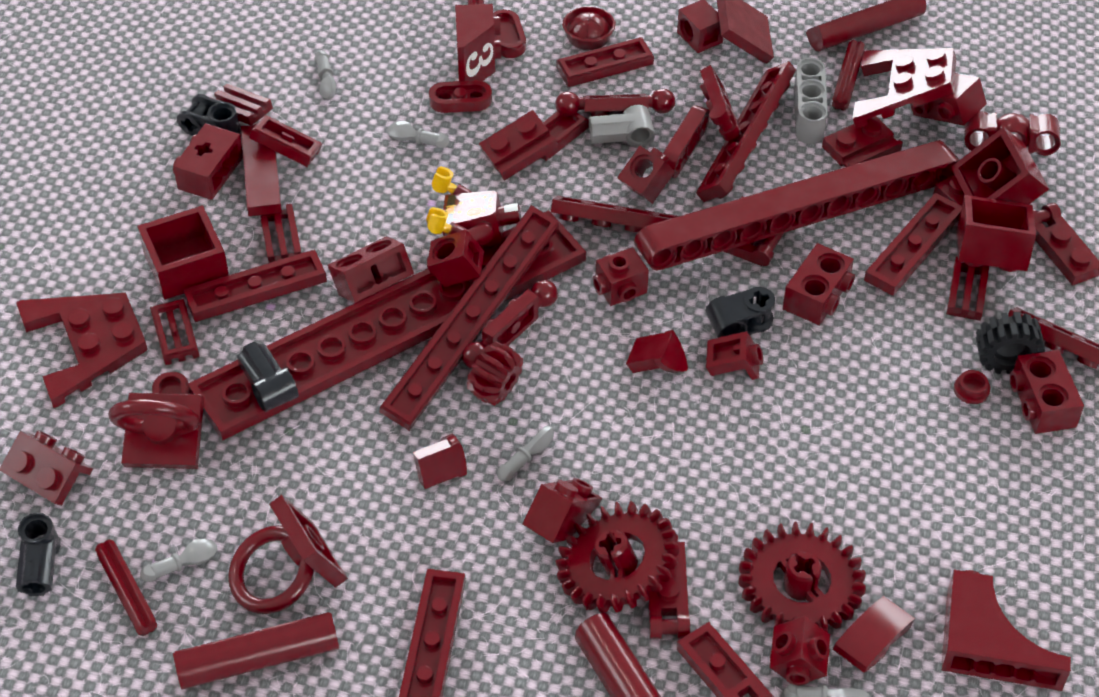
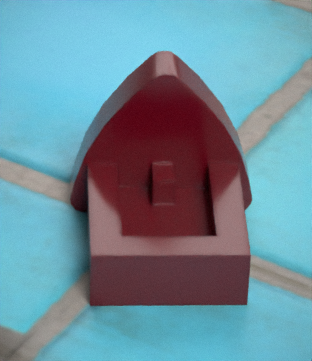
M674 330L636 338L626 362L632 373L659 368L670 373L688 370L684 349Z
M454 434L442 437L440 442L413 452L419 482L424 489L457 476L460 478L467 475L464 450Z

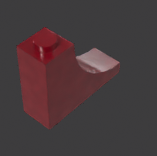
M953 570L947 590L941 671L1062 691L1071 671V657L1048 651L1036 645L1014 628L998 604L994 591L993 576L980 574L973 570Z

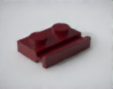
M531 110L479 143L482 152L500 173L504 181L559 147L556 138L551 135L549 129L534 110Z
M875 116L867 119L868 125L855 128V124H852L824 137L822 148L840 166L848 167L902 150L903 142L901 140L897 141L894 138V133Z

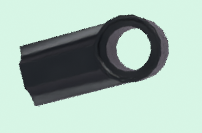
M252 342L243 347L241 353L237 355L238 364L249 379L254 396L264 412L299 397L292 375L287 368H280L265 344Z
M33 513L24 517L18 526V535L21 543L16 589L18 592L28 594L29 596H44L45 593L52 591L55 555L59 552L61 545L49 516L44 513ZM44 535L42 538L34 540L36 537Z

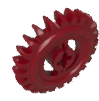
M630 501L627 513H624L620 504L615 502L614 515L610 516L606 509L601 506V520L597 521L587 513L588 528H584L576 522L574 523L579 537L575 538L572 535L565 534V540L571 548L559 546L558 551L562 558L555 561L559 570L557 578L562 584L564 593L571 596L573 603L583 604L586 610H593L597 607L600 613H606L611 606L615 612H621L625 604H628L630 609L635 608L637 600L641 599L647 602L650 600L649 593L651 591L659 593L663 589L660 582H667L671 579L672 575L669 570L676 568L678 562L675 557L679 554L680 548L677 544L678 535L672 529L670 520L663 518L658 509L651 512L649 506L643 504L638 512L635 503ZM628 539L640 542L644 546L643 561L638 568L637 556ZM596 556H598L610 580L598 577L594 573L593 564Z
M796 521L793 523L791 534H787L780 523L777 528V538H774L772 533L766 529L763 534V542L755 537L752 540V550L749 548L744 550V561H741L739 564L741 575L739 576L738 584L743 588L742 598L745 601H751L749 608L751 612H762L760 620L763 623L774 620L776 626L806 616L826 632H828V624L835 629L841 628L842 619L851 620L854 616V610L861 607V597L866 592V585L863 583L866 578L865 570H859L862 559L861 557L851 559L854 551L853 545L840 550L842 535H838L834 541L828 542V527L817 537L814 535L813 523L809 524L805 534H801ZM780 567L785 573V592L793 599L807 600L808 602H796L788 599L778 591L774 583L776 569ZM822 569L825 571L830 583L829 590L825 595L818 588Z

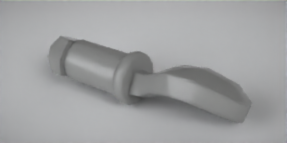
M318 51L315 54L314 61L318 66V76L322 79L319 85V93L323 98L332 99L336 92L334 77H332L333 70L329 63L330 57L325 51Z
M396 121L387 128L389 136L399 141L413 140L417 144L424 143L437 146L438 148L447 147L450 141L444 133L429 132L422 128L416 131L410 123L405 121Z
M545 426L528 444L517 448L516 453L497 470L498 479L501 481L512 480L513 476L526 463L532 460V454L543 452L553 440V427Z
M206 538L196 539L186 546L181 555L178 556L176 553H173L171 557L151 565L150 563L145 565L140 571V578L146 582H153L157 578L172 572H180L182 566L206 563L214 558L217 552V545L212 540Z
M790 684L783 691L784 697H870L866 691L861 689H827L826 685L813 687Z

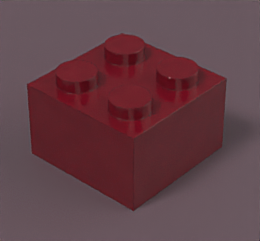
M964 195L957 227L958 261L973 267L987 265L999 267L1007 272H1016L1018 270L1028 272L1036 239L1033 205Z
M203 205L137 226L145 258L164 300L184 294L183 289L229 275L225 251Z

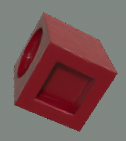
M699 0L678 10L677 33L697 53L723 43L719 14L706 0Z
M639 146L617 178L629 189L653 204L675 171L667 164L669 158L661 151L653 147L649 152L642 146ZM653 167L651 174L643 177L646 169Z
M467 229L431 241L429 256L427 257V267L431 275L435 276L446 288L481 277L484 250Z

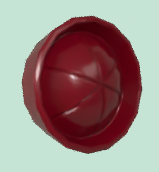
M583 6L568 12L563 18L562 26L572 45L583 50H594L607 44L615 30L616 22L613 16L605 9L596 6Z

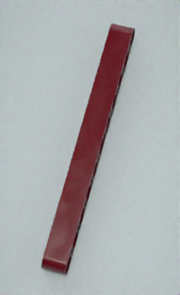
M933 141L648 225L636 234L634 245L653 270H663L933 188L935 184L954 175L951 166L960 159L943 141Z

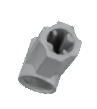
M643 105L630 106L623 114L589 117L591 144L627 141L630 146L638 148L639 146L646 147L654 141L655 134L650 111Z

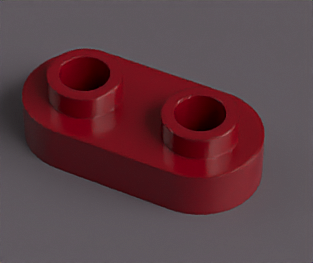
M480 80L439 82L434 84L429 90L430 107L440 113L482 111L487 109L492 103L491 86Z

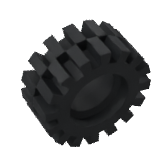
M1007 312L1001 313L1002 318L990 317V324L984 321L980 325L981 329H977V337L975 338L982 366L985 365L988 371L994 369L995 373L1001 374L1003 370H1006V374H1010L1014 370L1018 356L1045 352L1040 324H1038L1036 318L1031 319V315L1027 313L1022 317L1020 312H1013V316L1008 317Z

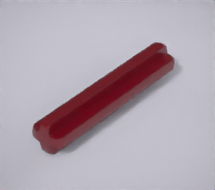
M851 40L848 43L832 98V107L835 110L841 109L844 111L849 107L865 47L862 41Z
M107 539L105 542L97 544L95 547L97 557L136 632L140 636H146L148 633L154 632L157 629L156 619L116 543L113 540Z

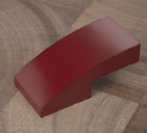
M883 595L846 630L835 643L832 650L865 673L885 657L891 644L910 630L915 618Z

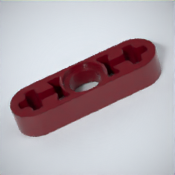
M693 105L664 150L663 154L669 158L667 164L675 171L672 178L678 177L704 135L710 120L709 109Z

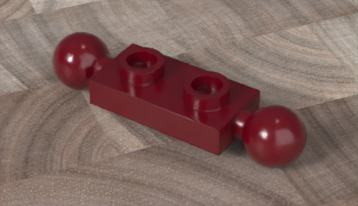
M665 88L654 91L652 95L617 94L578 97L575 93L566 91L561 93L555 101L556 110L565 117H571L579 110L590 112L591 117L609 115V111H622L623 114L628 107L633 105H643L648 109L652 108L657 113L666 114L675 106L674 94Z
M540 280L532 286L531 291L527 289L521 296L512 299L501 314L495 319H490L484 325L482 341L471 342L465 346L462 355L463 363L472 369V365L476 362L478 355L483 353L486 346L496 341L502 345L506 344L509 346L538 319L539 307H549L556 302L558 290L555 284L548 280Z

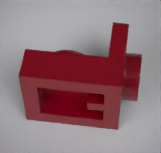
M747 331L707 340L706 369L711 376L745 369L751 380L759 379V367L764 362L763 352L760 345L753 342Z

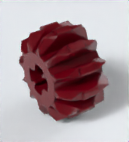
M497 341L486 346L483 353L478 355L476 362L472 365L471 372L468 374L467 389L479 400L495 406L506 399L508 393L512 392L514 385L518 382L517 379L522 373L523 358L513 348L506 344L502 345Z

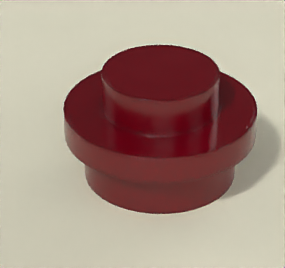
M968 370L955 380L954 393L961 401L968 404H980L989 397L991 388L987 377L983 373L976 370Z

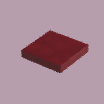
M717 0L721 36L766 64L774 58L768 16L743 0Z

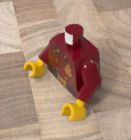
M438 167L431 183L432 188L438 193H446L448 191L451 194L445 195L443 210L435 207L429 209L426 218L429 231L433 234L443 233V236H447L467 229L481 248L501 243L504 226L517 224L521 219L519 204L501 206L496 191L472 192L459 183L455 185L451 183L453 172L446 167Z

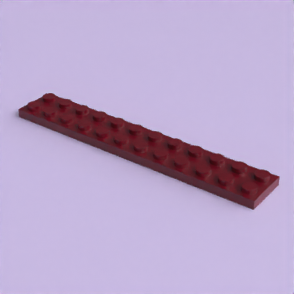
M549 210L544 212L552 218L556 219V217ZM561 223L558 230L506 300L532 288L540 280H548L586 261V251ZM514 227L503 232L501 243L482 248L484 250L482 270ZM427 268L267 345L280 368L288 369L299 393L298 398L267 412L260 408L254 396L251 383L238 364V360L188 383L189 393L202 394L204 397L203 413L223 441L433 337L475 279L445 288L435 276L431 275Z

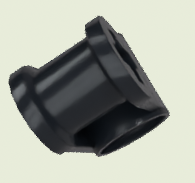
M204 94L195 95L191 100L192 105L177 116V123L180 128L191 136L198 134L206 123L238 133L241 137V129L235 106L228 102L209 98Z
M753 287L736 294L715 298L706 306L705 312L718 338L746 331L751 335L769 330L772 326L774 317L771 310L775 305V296L771 290L765 287Z

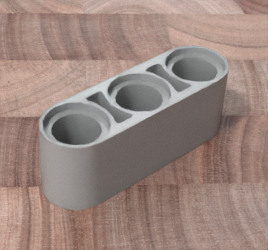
M811 57L801 59L798 62L794 83L795 134L799 141L806 144H816L823 139L828 113L825 65L821 60Z

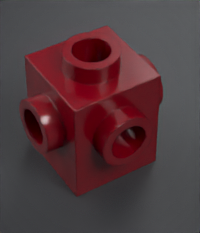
M631 247L596 260V274L592 278L596 292L599 295H603L610 306L621 302H628L635 297L647 293L649 270L635 249Z
M806 616L774 626L770 669L793 685H805L810 681L826 677L830 653V634Z

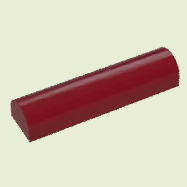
M889 0L807 30L806 35L812 48L819 52L921 16L926 12V0Z
M327 612L175 651L173 658L181 690L337 650L339 649L332 614Z
M607 613L593 615L578 626L575 632V640L611 697H661Z

